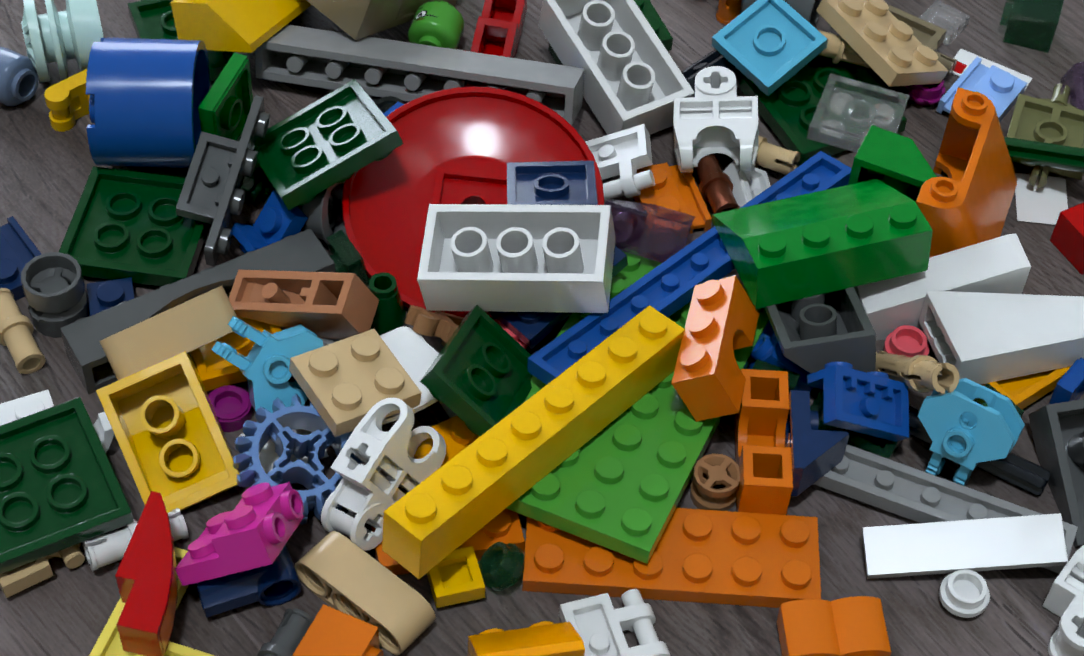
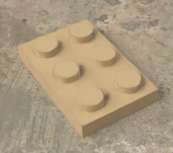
M822 0L816 11L889 87L939 84L948 73L945 66L938 60L937 53L931 48L924 46L913 35L912 28L906 23L899 21L888 10L889 6L884 0Z

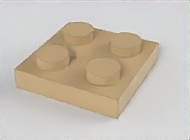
M375 329L290 358V373L335 437L353 431L368 411L383 399L399 398L410 408L420 405L422 392ZM400 410L390 412L385 418L400 413Z

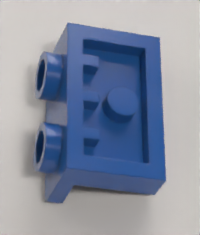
M830 362L825 364L824 369L807 375L808 386L823 389L824 424L895 442L909 438V391L906 383L889 379V375L884 372L855 370L853 365L848 362Z

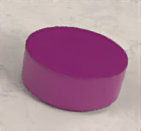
M226 385L216 388L208 395L223 432L238 431L243 428L246 420L251 421L253 407L250 402L249 393L245 389L234 385Z

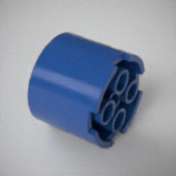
M107 37L100 38V42H93L87 67L86 95H90L89 115L91 123L95 125L88 124L87 137L92 159L97 166L190 167L201 135L198 107L211 88L208 53L204 41Z

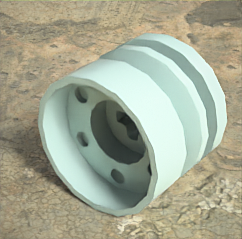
M23 0L22 30L28 58H30L34 68L37 70L39 82L50 81L47 63L57 62L61 80L67 78V60L76 59L80 71L87 69L93 42H100V38H104L97 1L66 0V10L57 11L54 0H45L47 13L38 15L35 1Z

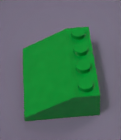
M878 179L712 214V222L756 309L928 270L933 229L914 200Z

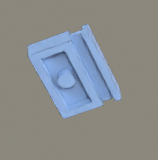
M976 57L940 99L936 111L940 114L943 111L951 112L952 102L959 87L979 92L989 98L994 104L999 122H1001L1016 104L1019 93H1024L1027 83L994 65L990 68L982 65V59Z

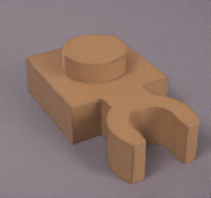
M411 305L404 322L413 325L412 330L418 334L441 338V344L445 346L464 318L442 311H435L433 313L422 307Z

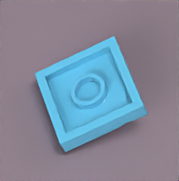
M757 0L712 36V46L748 79L754 82L767 96L825 50L828 41L822 33L784 0Z

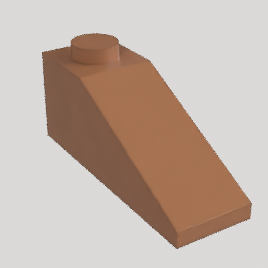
M238 269L229 295V301L237 316L287 329L301 324L317 334L318 337L340 340L370 330L379 303L378 298L355 273Z

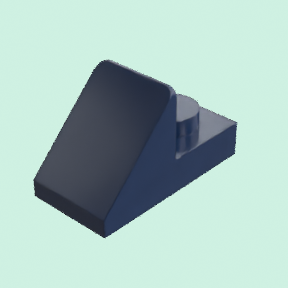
M790 390L785 447H790L792 454L793 490L791 496H798L837 466L844 457L849 439L848 432L818 430L819 415L818 411L810 410L809 391Z

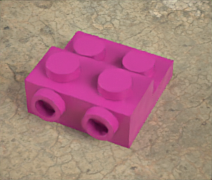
M267 482L254 485L242 493V499L233 511L220 513L208 520L206 529L198 539L188 546L189 551L175 567L182 586L273 564L305 517L301 496L295 489H292L290 482L272 487Z

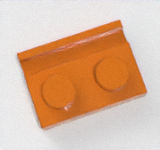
M668 163L637 169V173L651 170L655 178V186L643 189L640 195L633 197L652 241L692 234L693 229L703 228L704 231L711 229L712 217L691 172L681 173L678 165L669 166Z

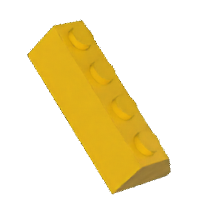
M307 0L171 1L178 40H202L207 50L252 53L311 6Z

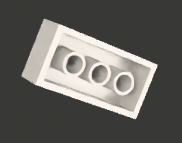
M543 0L538 26L563 65L585 68L583 97L607 135L641 124H645L650 135L673 126L674 98H692L695 92L634 0Z
M429 204L417 277L426 310L471 311L478 305L484 311L609 313L615 248V231L611 205Z

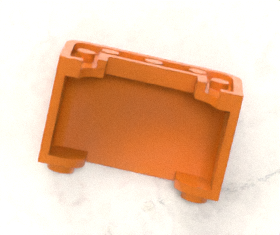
M959 87L952 102L951 112L933 172L941 174L944 171L948 178L933 177L926 180L916 200V204L933 229L929 258L1000 237L1017 186V177L994 104L989 98L979 92Z

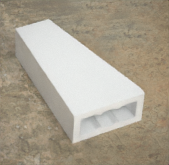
M1007 234L929 258L927 271L854 287L876 333V341L885 340L891 332L903 325L914 326L923 331L919 318L927 292L957 291L1022 294L1031 265L1017 234Z
M931 291L926 293L919 323L938 361L954 365L958 369L959 379L967 378L981 385L1071 367L1077 359H1084V296Z

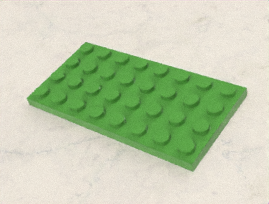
M615 243V246L627 255L628 265L612 278L610 300L666 260ZM691 301L668 318L685 328ZM764 307L756 309L759 316L753 346L734 350L735 359L740 370L747 369L752 359L750 355L769 321ZM572 313L557 337L591 313ZM673 372L514 501L507 509L648 564L693 475L694 467L697 461L702 458L722 416L696 422L671 384ZM532 376V388L524 402L545 387L546 384Z

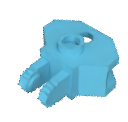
M233 316L228 323L232 331L243 338L253 341L255 343L246 357L225 342L217 341L211 350L237 366L247 378L250 402L255 411L259 407H263L273 413L272 404L277 397L284 403L285 407H290L292 397L296 394L300 397L301 405L303 406L308 397L296 380L289 381L292 376L289 371L290 358L323 347V340L301 324L271 334L265 329L263 332H260Z
M963 378L959 379L958 386L950 393L945 391L946 394L933 391L931 396H927L924 399L917 416L932 440L929 450L933 451V454L925 472L937 476L941 473L946 463L945 458L960 464L953 477V482L966 486L972 471L978 463L1004 459L1008 456L1017 443L1025 424L1010 398L970 379ZM976 398H981L984 401H986L988 407L983 406L973 400Z

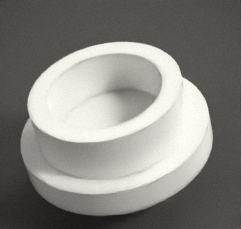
M960 569L947 575L939 588V598L942 605L950 613L959 617H976L985 611L989 603L990 593L987 583L980 574L973 570Z

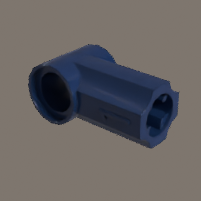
M287 545L283 547L271 565L195 583L206 618L257 601L265 606L282 605L295 598L302 588Z

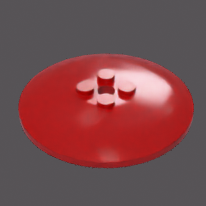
M457 87L423 95L394 110L386 118L398 131L404 144L394 149L386 158L373 161L359 169L355 177L353 175L350 179L346 180L342 198L343 219L347 238L359 265L367 276L371 279L377 273L393 275L396 279L403 305L407 308L414 305L424 309L426 307L417 277L429 204H507V162L594 160L598 205H604L603 183L599 168L592 152L579 133L563 117L542 103L522 94L491 87ZM442 311V312L449 313V314H453V315L460 316V317H463V318H464L470 311ZM485 311L493 320L496 319L488 311Z

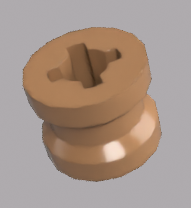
M714 453L705 455L697 461L693 471L690 498L698 509L729 511L733 508L736 502V491L740 483V467L738 463L731 457ZM717 485L722 486V488L720 489H714L713 487H716Z

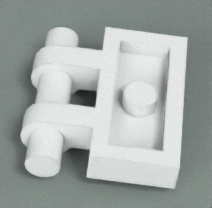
M645 124L586 141L599 168L601 179L620 175V179L603 183L604 205L605 200L622 195L631 198L640 195L641 190L655 186V178L651 170L637 173V169L653 165L650 134Z
M638 589L624 592L621 596L624 607L614 609L608 593L560 604L559 616L561 622H571L583 639L585 647L584 656H671L666 643L659 641L653 624H655L656 618L650 604L644 603ZM629 630L634 632L639 645L629 648L623 631Z

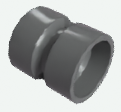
M51 252L36 256L26 263L21 272V283L28 302L27 306L31 322L38 332L45 336L59 338L62 337L61 327L90 316L88 297L84 291L85 284L82 270L76 259L68 254Z

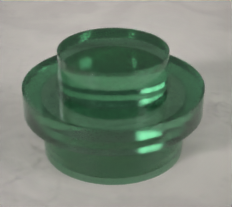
M496 542L484 552L479 563L485 584L495 591H502L517 583L524 571L523 550L513 543L504 544L503 542Z

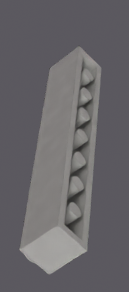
M288 24L255 50L256 78L331 90H336L355 79L370 96L383 98L392 96L409 102L423 95L445 89L491 87L508 90L534 99L551 108L571 126L582 107L585 68L369 36L354 40L347 33Z

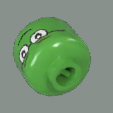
M430 1L422 4L415 13L408 30L409 43L457 49L464 32V20L461 13L452 4L445 1Z

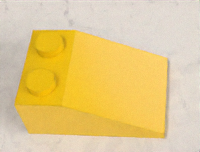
M186 351L96 390L144 504H146L151 491L161 493L167 513L176 508L182 511L238 486L237 475L239 470L233 467V455L195 364Z

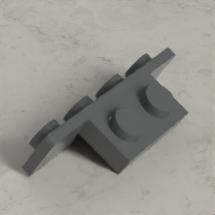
M254 96L240 141L201 132L176 206V214L178 216L212 224L204 248L206 265L216 266L219 254L226 255L231 244L233 230L228 229L232 214L239 216L246 193L241 187L245 176L252 177L258 159V152L253 150L257 138L264 139L269 127L270 113L265 112L264 97Z

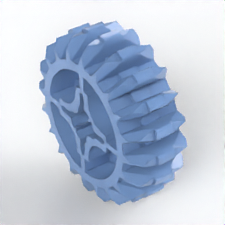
M296 394L292 397L291 406L285 407L284 403L277 397L272 404L273 413L263 407H259L255 415L257 422L246 420L243 424V432L246 436L236 438L235 449L240 454L233 457V467L241 471L237 475V484L239 487H252L265 482L269 483L271 487L287 482L302 484L308 490H296L301 496L304 508L303 514L305 516L300 524L303 525L307 522L309 511H313L315 516L321 521L323 505L343 477L335 473L329 480L323 474L324 466L319 460L324 457L325 449L330 445L338 456L353 431L335 437L311 401L309 406H302L301 399ZM292 429H303L312 431L313 433L308 435H300L295 433ZM271 439L275 444V452L279 458L273 463V469L266 474L260 463L259 454L264 445ZM353 453L350 455L357 463H362ZM291 455H294L298 460L290 462ZM304 456L308 457L306 464L301 460ZM340 505L336 506V509L341 510L343 508Z

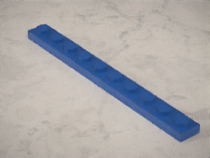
M820 151L741 208L848 185L852 168ZM715 226L613 297L609 302V313L589 314L528 358V372L547 385L649 305L666 317H669L691 301L695 285L702 284L708 280H719L734 270L735 266Z

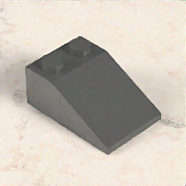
M1084 399L1048 404L1028 414L1038 461L1041 467L1050 472L1048 485L1063 521L1078 526L1073 542L1074 547L1084 545Z

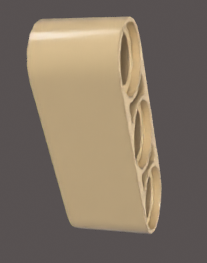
M221 285L99 342L117 379L120 380L184 351L187 353L233 332L228 323L233 316L237 317Z
M337 531L329 532L295 563L298 577L303 584L330 607L379 628V645L391 654L400 655L435 621L434 610L420 593Z

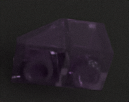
M609 199L605 201V205H611L615 246L621 251L663 263L687 245L695 216L655 204Z

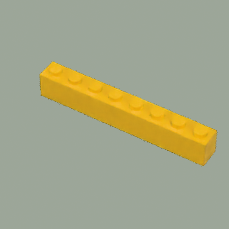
M650 305L383 511L382 550L416 578L420 579L673 373L681 340L685 335V329Z

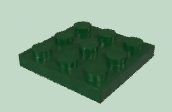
M817 55L769 96L762 92L744 74L740 77L739 88L745 96H758L759 114L788 150L800 152V161L797 162L799 165L820 151L831 156L861 146L871 125L893 133L905 130L907 118L863 66L839 61L838 64L832 63V58Z
M353 79L268 128L264 139L257 138L253 151L258 152V165L289 211L298 205L309 203L318 193L335 183H341L350 179L356 171L373 161L386 158L394 149L404 143L395 127L360 84Z
M93 166L59 252L68 254L76 259L81 267L83 276L109 280L132 277L133 283L162 287L193 275L210 224L176 214V206L186 178Z
M81 397L0 426V574L134 522L131 509Z

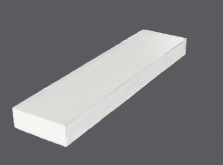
M1061 513L863 527L862 529L867 579L947 574L960 569H969L976 572L1063 566L1068 562Z

